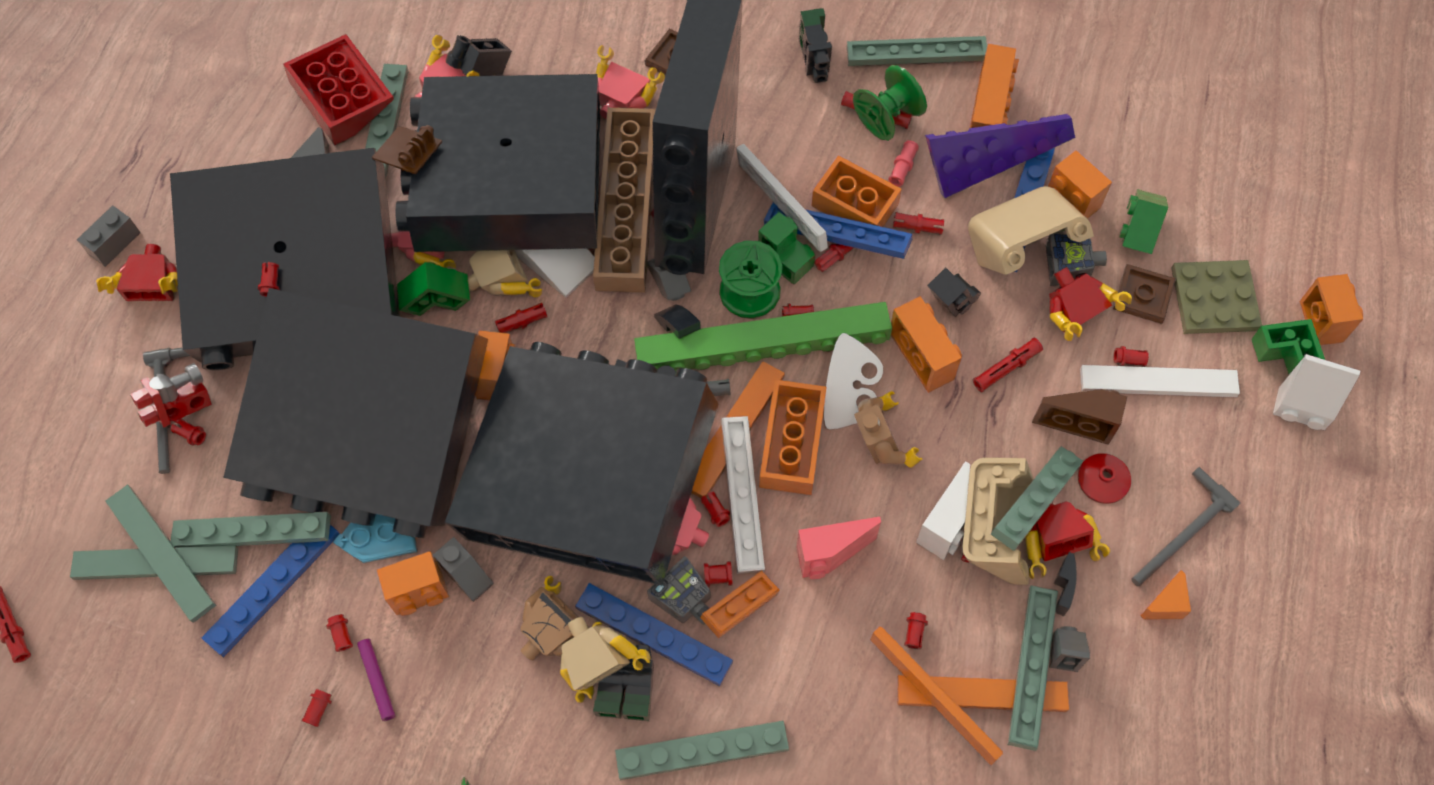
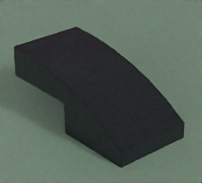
M677 304L654 314V318L667 332L671 330L679 339L701 329L699 319L689 310Z
M1070 552L1063 560L1054 584L1063 588L1055 613L1063 617L1072 604L1077 580L1075 555Z

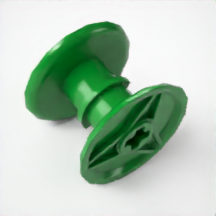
M891 65L886 69L884 80L887 90L884 93L881 91L877 96L867 89H858L853 94L854 108L861 122L874 136L886 141L894 137L896 128L892 116H898L900 114L899 110L902 109L905 113L917 117L925 114L927 110L926 96L921 86L906 69L898 65Z
M750 240L735 243L724 252L719 263V273L722 279L719 295L722 304L731 313L741 318H757L773 310L780 299L781 292L778 281L782 276V263L778 253L767 244Z

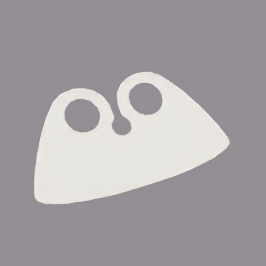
M845 333L839 336L835 344L828 371L824 403V420L827 429H838L856 424L857 421L854 414L858 412L857 398L862 394H866L871 398L877 396L868 388L855 389L853 382L858 380L862 384L873 385L881 379L883 374V365L878 357L861 342ZM865 363H873L877 367V374L874 378L867 379L862 375L861 368Z

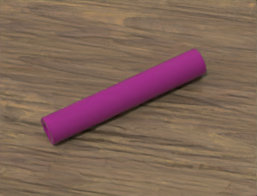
M363 639L357 643L381 719L382 721H388L396 715L371 639Z

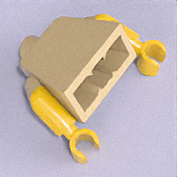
M515 250L476 251L470 258L469 262L474 271L473 274L468 276L470 291L481 287L493 295L526 294L527 291L532 297H540L542 295V289L532 288L540 286L541 282L539 279L533 278L528 284L525 283L527 277Z
M578 617L568 623L574 638L561 646L563 654L561 655L560 674L573 691H577L575 699L578 703L584 701V693L588 695L589 699H592L595 692L593 685L630 663L628 659H633V667L636 670H642L643 664L638 659L642 658L647 663H650L648 651L644 649L637 650V647L625 637L608 627L593 626L588 628L583 617Z

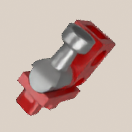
M195 363L186 366L184 369L185 373L171 378L164 374H156L157 376L151 380L148 377L140 380L143 388L130 395L134 404L140 410L137 413L145 427L159 421L164 428L171 424L170 421L181 419L212 405L208 391L202 383L204 381Z

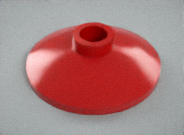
M1099 453L1091 455L1083 461L1078 470V483L1083 493L1093 501L1111 504L1120 501L1129 492L1131 474L1126 464L1119 458L1110 454ZM1102 472L1109 473L1111 478H1105Z

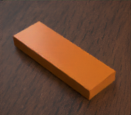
M761 570L701 615V619L720 638L775 597L780 590Z

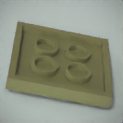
M1248 260L1182 262L1172 265L1173 278H1176L1174 285L1184 334L1258 331L1262 326Z

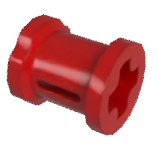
M727 561L726 564L722 565L704 563L705 583L708 587L711 584L725 583L728 586H733L731 561Z

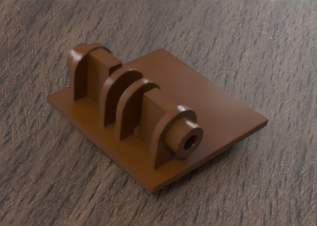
M429 125L422 126L419 132L398 126L372 156V159L416 174L440 146L442 140L434 138V129Z

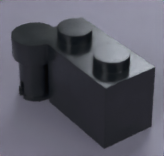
M457 35L453 49L448 52L445 61L451 67L461 69L462 73L466 76L470 71L479 73V76L503 75L512 50L497 38L470 40L465 36Z
M946 267L927 285L933 295L955 317L959 313L961 315L966 313L981 295V292L975 286H970L959 273L953 275Z

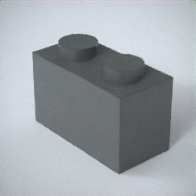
M112 205L77 241L88 255L106 267L141 232L130 217Z

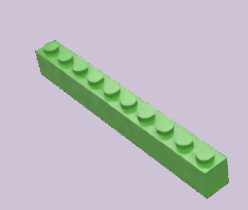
M886 302L701 328L680 339L674 333L634 338L637 360L650 363L657 370L662 366H670L675 371L679 368L705 370L710 366H731L736 362L747 361L753 363L763 358L772 357L773 359H780L790 354L806 355L811 351L817 350L832 351L842 333L855 338L862 344H881L886 340H890L892 326Z

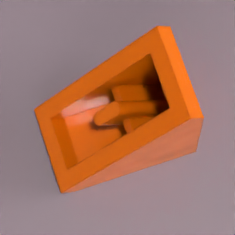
M1180 570L1140 616L1144 620L1184 619L1191 612L1186 574Z

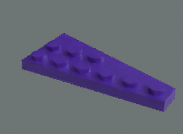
M1068 114L1043 117L1039 121L1027 122L1023 120L1017 121V124L1012 125L1003 123L970 128L968 131L959 133L949 131L945 135L939 136L929 134L925 135L940 193L944 198H947L1074 139L1075 132L1072 118Z

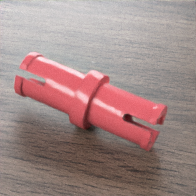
M907 140L900 155L895 158V167L888 181L897 187H901L904 184L908 171H911L913 167V159L919 149L916 142Z

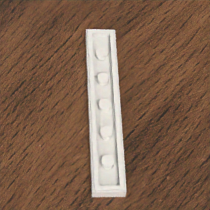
M744 144L738 146L736 150L738 162L745 172L786 216L795 221L798 229L818 251L821 252L827 249L826 231Z
M1082 365L1080 368L1082 392L1103 389L1115 390L1125 394L1238 397L1240 394L1237 370Z
M748 416L722 418L721 426L737 574L756 573L761 570L764 572L765 566Z

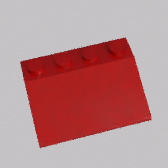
M347 34L283 63L289 83L334 145L355 136L394 100L393 95Z

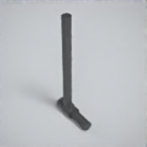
M182 347L143 352L144 363L154 370V377L157 376L156 374L165 375L164 366H168L173 359L190 356L183 351ZM158 421L156 422L158 468L160 474H167L170 472L167 426L163 428Z
M1200 467L1192 475L1211 492V501L1213 503L1131 578L1136 586L1144 583L1221 510L1231 513L1241 504L1222 484H1217Z

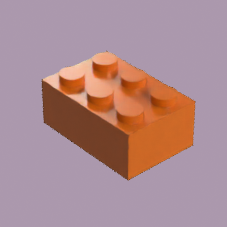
M838 155L814 188L811 206L828 215L884 227L899 205L902 189Z
M921 296L895 308L891 319V337L927 392L929 393L955 380L962 354L956 344H952L948 338L945 326L942 323L939 324L935 319L934 311L930 304H925Z

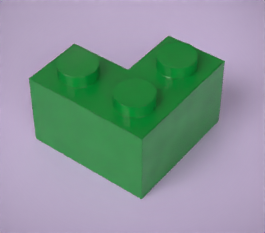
M1137 189L1135 196L1130 195L1126 209H1128L1127 214L1130 215L1128 224L1123 223L1119 238H1123L1122 246L1152 254L1168 210V202L1165 196Z
M778 212L758 231V241L771 246L778 253L782 263V276L795 285L814 267L815 254L810 246L802 244L797 240L798 226L795 221Z
M432 262L423 263L397 284L399 311L418 316L423 315L433 306L456 311L470 301L468 274L452 268L438 266Z
M1312 319L1262 325L1251 339L1258 362L1284 359L1289 375L1306 354L1325 360Z

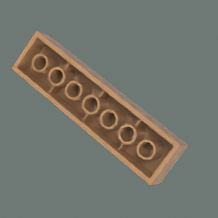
M608 107L598 213L597 248H595L593 271L595 291L645 293L653 190L652 121L656 109Z

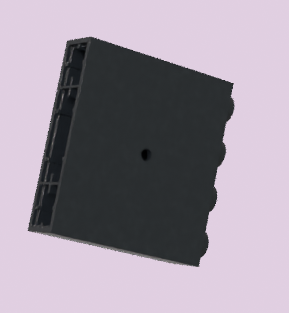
M687 0L652 121L655 267L664 268L675 275H685L689 272L705 274L736 144L743 0Z
M598 74L424 77L422 97H411L410 99L411 123L413 127L418 126L417 130H414L419 132L422 126H431L434 129V138L442 140V143L416 174L402 169L400 172L402 193L409 196L408 201L396 202V226L399 232H410L414 252L597 248L600 155Z
M375 148L170 173L182 348L187 354L201 362L203 369H230L234 367V357L253 355L267 298L261 296L258 290V285L261 284L262 263L265 262L267 266L268 262L279 265L277 286L281 291L400 317L385 169L382 162L372 159V156L376 153Z
M269 288L223 478L243 482L240 496L272 502L275 490L293 494L290 505L293 509L310 513L323 512L325 502L344 506L341 517L344 521L373 526L375 516L379 514L395 518L393 532L424 538L427 526L445 525L488 339L467 331Z
M533 342L530 350L510 346L445 523L467 541L662 586L719 405L707 384V378L703 374L687 368L677 369L675 376L659 374L655 366L637 359L628 360L626 367L610 365L606 357L587 350L580 351L577 358L561 356L562 353L559 349L543 342Z

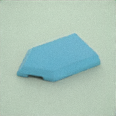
M376 514L373 526L350 522L343 533L339 534L333 541L335 545L363 563L417 552L415 537L393 532L395 518Z

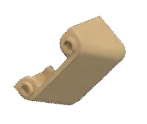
M1047 186L1037 188L972 217L968 225L978 265L1005 275L1022 267L1025 261L1023 246L1052 233H1061L1063 231H1066L1068 238L1077 242L1094 236L1089 220L1056 189Z
M980 458L971 465L969 473L963 553L970 563L1008 583L1028 585L1029 567L1026 561L1020 558V551L1018 549L1013 551L993 537L991 533L1034 480L1026 458Z

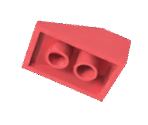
M874 517L799 530L796 548L802 578L809 577L814 580L825 577V574L832 572L876 540L881 518Z

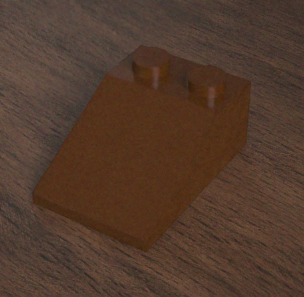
M1098 389L1043 397L1032 423L1109 445L1121 426L1128 396L1121 395L1115 390Z

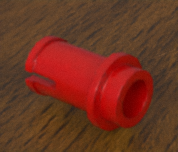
M266 262L262 263L261 284L258 285L261 296L267 297L269 288L279 290L277 286L279 265L276 263L268 262V266Z
M788 303L787 306H782V317L814 312L813 304L791 306Z
M1125 346L1115 348L1113 355L1114 363H1118L1119 366L1130 364L1146 367L1149 359L1147 350L1126 349Z
M182 418L174 421L181 428L174 424L171 425V432L183 437L192 446L201 445L206 439V432H204L203 427L194 426Z
M714 491L707 493L712 503L704 495L700 501L711 516V523L716 524L717 527L727 524L731 519L729 516L730 511L723 507Z
M911 612L910 617L906 618L908 629L904 646L911 649H922L924 629L928 625L925 614Z
M343 614L328 618L326 628L330 629L336 652L352 648L353 643L351 642L346 625L348 619L344 618Z
M316 689L314 694H310L312 699L301 721L319 727L320 720L328 703H332L330 701L332 695Z

